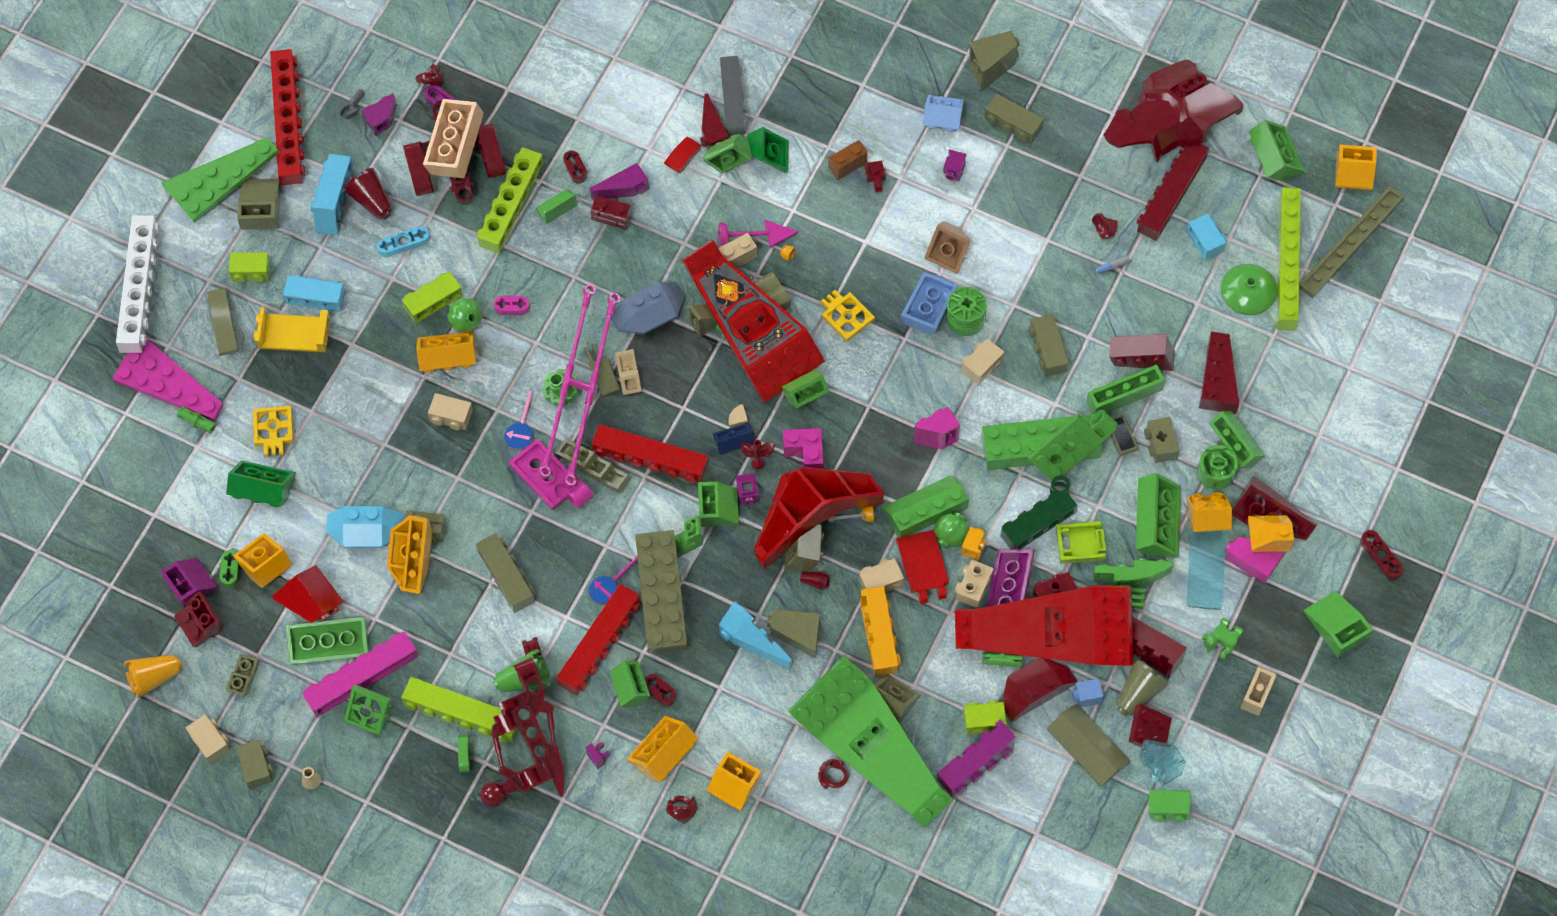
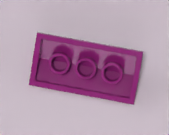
M998 549L986 607L1024 600L1026 598L1035 553L1033 549Z

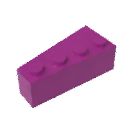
M1001 719L995 723L996 728L991 733L987 730L981 735L982 737L978 740V744L971 743L963 751L961 758L956 756L937 772L938 782L952 797L956 793L957 795L963 793L967 789L966 786L971 782L976 783L982 778V774L985 771H992L998 765V761L1002 758L1006 760L1013 754L1016 736Z

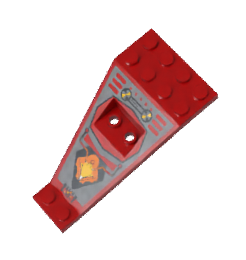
M710 240L681 259L762 402L768 401L783 390L782 386L811 372L825 362L808 330L724 258L714 240ZM759 316H762L761 322L758 321ZM744 326H747L746 332H743Z

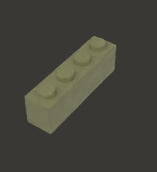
M495 533L476 543L477 552L513 613L534 603L533 595H535V591L531 584L527 585L524 581L526 576L522 569H517L515 566L517 561L512 553L508 554L505 540L503 538L499 539Z

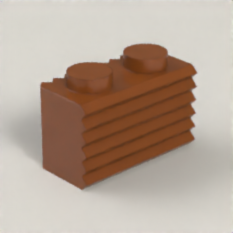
M857 140L828 157V168L835 178L840 180L843 176L846 177V174L849 175V173L867 163L868 151L861 141Z

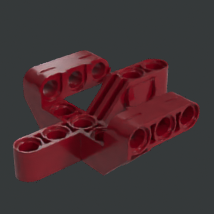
M442 101L436 102L432 108L435 123L438 117L436 110L441 107ZM493 123L480 126L473 151L480 149L487 177L492 178L506 174ZM419 141L403 145L416 197L434 192L430 173L423 165L430 141L423 143ZM466 171L465 178L462 181H456L454 177H449L452 186L449 189L451 193H455L457 202L462 205L469 204L472 200L471 188L474 187L472 181L470 182L468 172ZM466 191L469 193V196L466 199H462L459 197V193Z

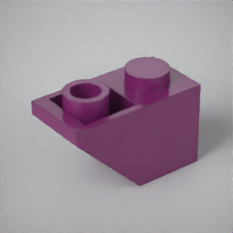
M393 93L389 96H384L380 101L367 106L362 111L365 123L375 136L392 125L397 106Z

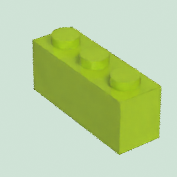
M448 271L447 273L440 274L432 282L423 284L415 292L405 295L402 299L403 307L414 323L417 324L463 296L462 288L451 272Z

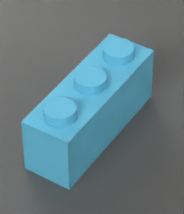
M300 275L288 276L283 292L286 304L339 312L341 311L345 295L343 283L334 280L330 282L323 281L319 278L309 279Z

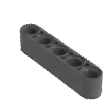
M738 56L720 57L726 132L728 136L745 134Z

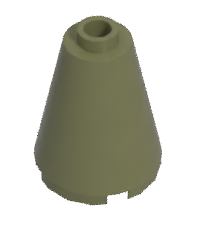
M1136 661L1116 702L1118 706L1117 711L1124 716L1128 714L1130 716L1134 715L1136 705H1146L1166 688L1168 682L1161 675L1153 672V669L1143 662Z

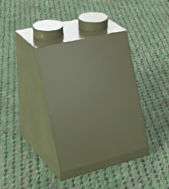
M1012 30L970 42L969 63L980 91L987 88L1016 64L1019 40L1017 36L1014 37Z

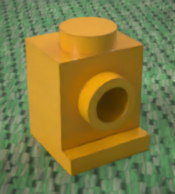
M970 527L963 542L961 554L979 561L981 551H983L986 540H984L986 532L981 528Z

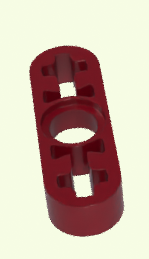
M1373 530L1365 531L1360 540L1362 547L1386 578L1390 580L1400 578L1403 572L1402 564L1377 532ZM1367 537L1369 539L1373 538V543L1371 541L1367 542ZM1384 551L1387 558L1379 559L1376 553ZM1390 568H1396L1397 572H1390L1389 570Z

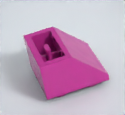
M948 407L943 410L938 409L932 416L922 418L915 424L914 442L919 445L943 450L959 441L960 424Z

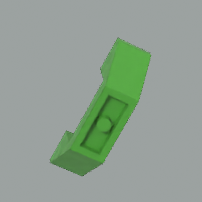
M695 516L684 522L685 531L675 536L677 558L703 545L700 516Z

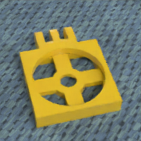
M834 290L832 295L835 299L830 294L826 296L830 303L825 299L820 301L827 309L822 313V318L846 342L875 321V317L851 292L842 297ZM851 304L855 305V307L846 309L843 305ZM835 310L841 314V318L836 322L832 320ZM861 311L865 317L862 323L856 319V315ZM851 314L852 318L850 320H847L845 318V315ZM845 324H851L854 329L851 332H845L841 327Z
M291 406L253 409L255 447L264 446L265 457L269 456V449L272 450V456H276L277 448H279V454L284 455V444L293 443ZM277 413L283 414L288 420L279 421ZM269 414V419L266 422L259 423L263 416ZM271 423L277 424L276 428L271 429L269 425ZM288 428V433L284 437L277 438V431L279 429ZM267 430L269 432V439L261 438L258 431Z

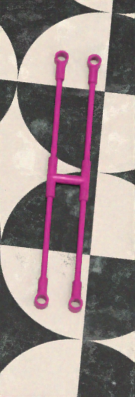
M587 284L583 288L582 312L569 364H567L560 391L561 397L547 453L544 455L542 467L538 470V477L541 479H546L551 474L549 468L552 459L551 453L569 386L587 391L586 405L572 463L569 465L567 476L563 479V485L567 488H571L576 483V462L589 408L592 405L599 377L598 371L611 317H613L616 304L620 300L617 293H611L607 298V318L594 372L591 374L589 384L572 378L574 359L586 311L589 308L591 296L596 290L592 284Z

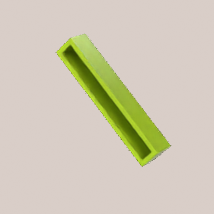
M410 677L401 697L404 706L410 710L418 709L427 716L434 717L435 715L441 717V720L451 724L455 722L466 730H477L479 734L486 737L490 735L491 727L495 724L493 717L502 713L498 707ZM519 728L499 736V741L514 743Z

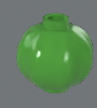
M459 298L450 305L447 319L455 331L470 333L480 325L482 310L475 300Z
M957 512L940 516L934 524V532L939 539L938 544L944 548L963 545L969 531V526L966 523L967 519Z

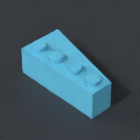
M329 154L327 161H324L323 174H320L319 188L316 187L315 201H312L310 211L313 212L316 233L338 235L337 221H341L342 205L345 204L346 200L344 187L350 181L352 173L351 156Z

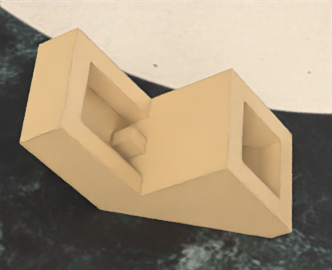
M634 350L615 352L623 395L641 392Z

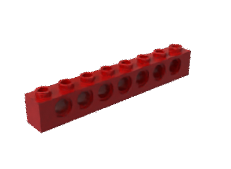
M292 49L270 51L276 148L280 152L277 154L278 178L281 186L303 183L302 176H306L305 166L301 163V160H304V151L300 148V145L303 144L302 133L299 134V129H302V120L298 118V113H301L300 102H297V98L300 97L299 86L296 87V82H299L298 71H295V67L298 66L297 56L293 55Z

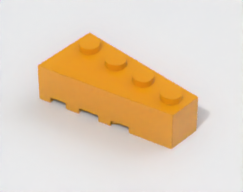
M884 586L862 589L860 606L874 677L898 673V666L901 665L900 655L896 654L895 651L897 640L896 636L892 634L894 625L892 617H889L890 605L889 600H886Z

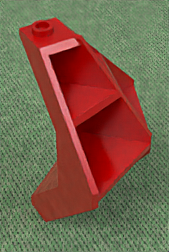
M800 467L781 475L761 534L754 546V555L763 569L769 567L808 529L843 510L883 504L885 493L882 487L877 485L872 475L868 473Z

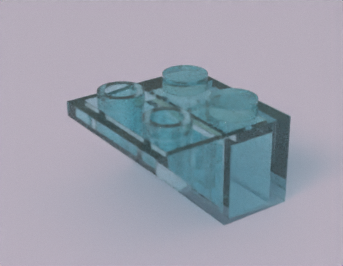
M1148 739L1143 741L1139 758L1142 764L1148 766L1151 770V776L1156 783L1159 782L1163 787L1182 775L1186 761L1175 745Z

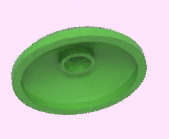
M1241 264L1231 268L1224 275L1221 283V295L1227 306L1235 312L1244 315H1257L1265 312L1273 305L1277 296V284L1270 272L1263 267L1255 264Z

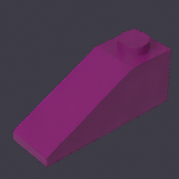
M635 163L590 187V197L592 200L595 199L596 195L608 199L633 197L644 193L649 188V182L638 163Z

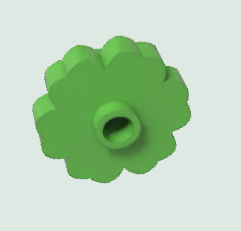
M558 369L556 373L551 372L543 380L545 384L542 387L543 395L554 406L559 405L560 391L566 369ZM572 374V378L579 380L576 374ZM569 386L563 406L567 402H574L575 398L579 396V388Z

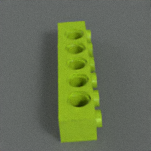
M523 147L519 153H516L513 167L508 169L507 179L505 183L500 185L499 195L497 198H494L491 206L492 209L485 216V224L483 228L478 230L477 239L479 247L500 254L544 164L541 153Z

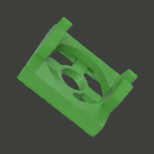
M354 685L351 690L344 722L381 735L384 724L391 716V713H389L393 708L390 705L391 698ZM366 696L365 703L360 705L358 699ZM373 700H376L379 704L381 713L374 710L372 706ZM362 707H369L371 715H364ZM355 710H357V711L359 712V715L361 716V720H360L359 717L356 715ZM371 717L379 719L375 723H367Z

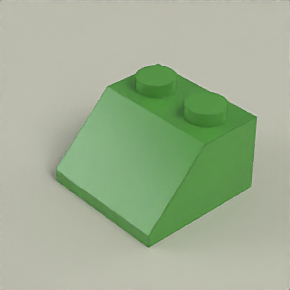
M741 134L732 135L729 139L716 143L708 148L702 157L705 163L720 173H724L753 159L749 140Z

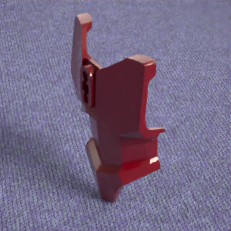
M1185 59L1150 74L1143 82L1142 93L1139 96V105L1132 111L1128 109L1117 110L1110 125L1104 132V137L1110 145L1117 148L1138 144H1151L1154 160L1158 163L1161 156L1178 146L1193 142L1203 144L1209 129L1214 124L1233 114L1239 115L1243 112L1244 105L1235 94L1213 83H1209L1205 75L1199 74L1196 63Z

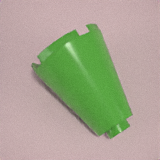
M535 649L496 673V678L493 679L496 689H500L501 692L523 690L513 665L530 657L536 665L543 688L549 687L551 682L547 683L546 678L550 677L543 656L539 657L537 654L540 651ZM531 682L528 689H538V685Z

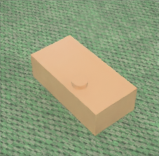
M442 100L423 163L431 175L465 178L484 114L477 102Z

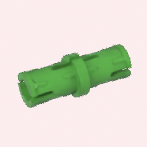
M184 406L177 413L178 418L187 421L194 428L203 429L209 434L216 427L215 422L206 419L199 412L190 411Z
M982 653V657L990 658L982 659L983 665L1021 668L1022 662L1013 661H1022L1021 655Z

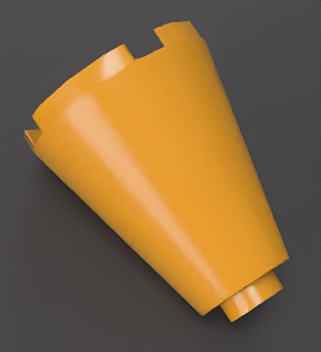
M174 655L124 661V667L128 666L129 672H126V677L132 692H137L136 698L146 695L180 673L179 669L182 668L179 658H175Z

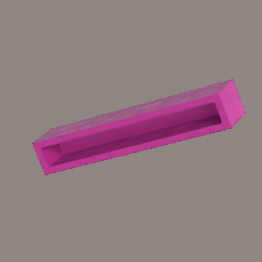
M405 631L401 634L397 633L384 644L376 645L369 653L359 655L354 662L344 664L337 672L324 676L322 681L317 684L307 686L305 691L302 692L303 697L317 718L349 699L354 685L367 688L419 657L417 649Z

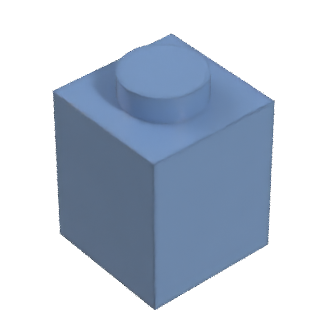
M1099 678L1075 683L1072 697L1080 708L1102 704L1103 693Z

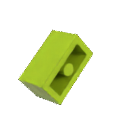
M230 252L229 274L231 280L240 283L244 281H269L270 258L268 252Z
M997 700L988 701L986 704L972 702L963 708L966 735L984 733L987 730L992 732L996 728L995 723L1000 719L1006 725L1004 702H998Z

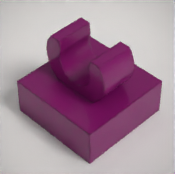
M603 742L597 744L596 748L592 743L585 747L586 754L597 769L604 765L603 759H607L610 756L609 751L605 753L599 752L600 749L604 748Z

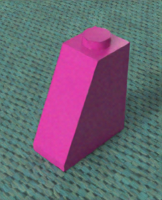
M1237 537L1234 543L1230 541L1227 545L1225 560L1265 584L1286 552H1252L1250 539Z

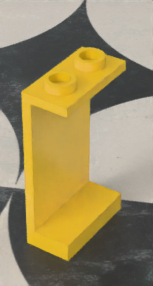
M265 307L260 308V314L256 316L258 328L254 331V342L257 343L259 349L326 352L330 326L328 310H320V317L267 314Z

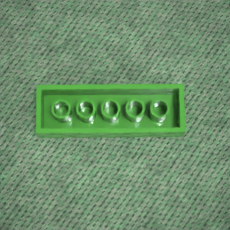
M1094 414L1080 416L1090 424ZM1074 416L982 426L981 438L986 470L1034 465L1029 461L1028 455ZM1068 442L1064 447L1071 448L1074 446V443ZM1099 444L1082 460L1100 458L1102 444ZM1052 455L1050 459L1057 460L1060 458V455Z

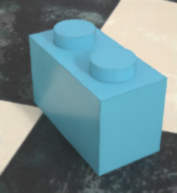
M1208 213L1188 222L1186 231L1204 260L1224 252L1227 243L1226 237L1223 233L1219 232L1216 221L1213 218L1211 219Z

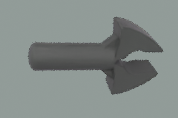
M358 89L349 102H340V116L348 109L350 110L345 115L346 119H350L358 114V109L355 108V105L364 95V90Z

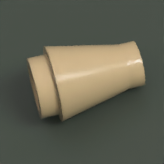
M311 767L304 768L302 771V785L306 789L317 788L321 784V775Z

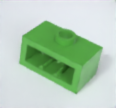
M816 370L782 386L788 403L796 409L829 392L823 375Z
M624 660L609 671L621 707H636L650 697L639 661Z
M1150 790V819L1156 822L1174 820L1179 823L1191 820L1192 796L1190 791Z

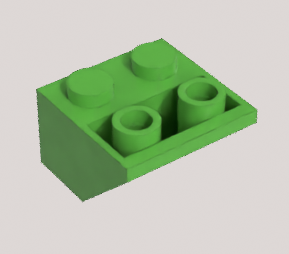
M698 482L701 527L739 525L737 488L720 482Z

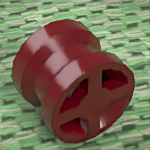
M537 637L532 638L530 641H521L525 655L535 649L540 651L537 653L538 656L542 655Z

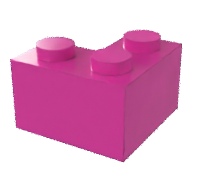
M821 428L783 430L784 457L803 456V467L823 469Z

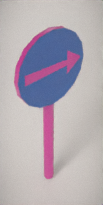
M636 556L613 579L602 576L593 580L589 587V594L592 600L598 604H607L617 589L616 581L638 561V557Z

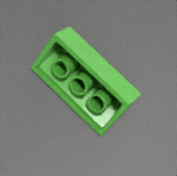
M1157 473L1138 478L1136 550L1148 556L1179 557L1181 486Z
M948 476L883 506L882 510L897 537L900 538L912 535L935 524L936 520L944 514L959 513L968 509L969 498L961 484L953 477Z

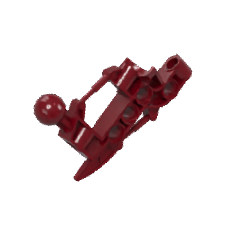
M531 657L513 665L524 692L499 703L498 705L502 713L493 717L495 724L491 727L490 736L493 738L500 764L498 771L505 777L507 782L502 784L488 782L482 787L480 792L481 801L488 807L501 805L507 794L516 790L520 792L527 791L553 779L552 781L559 796H563L564 770L559 748L555 742L554 707L544 701L543 683ZM531 682L538 685L539 689L535 694L531 693L528 689ZM520 709L528 711L529 715L526 720L519 718L518 712ZM539 712L547 713L552 745L547 744L536 719ZM529 727L535 728L537 732L533 739L529 738L526 734ZM519 728L534 762V765L519 772L504 766L499 736ZM538 745L542 746L545 750L542 757H538L535 754V748Z

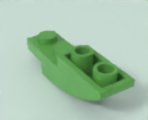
M1140 558L1134 560L1132 567L1128 565L1109 566L1108 564H1099L1094 567L1093 580L1113 581V586L1137 587L1155 582L1170 574L1173 562H1168L1165 559L1149 561L1148 559Z

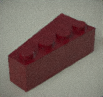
M1211 331L1208 340L1199 408L1218 412L1232 411L1234 414H1237L1239 399L1230 334Z

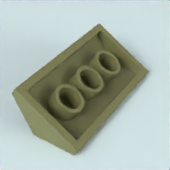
M1077 704L1063 712L1047 728L1048 732L1100 787L1131 762Z

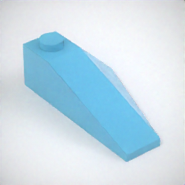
M735 601L719 623V634L726 641L730 640L734 645L790 669L792 667V659L776 642L769 641L767 632L763 628H757L752 621L754 618Z

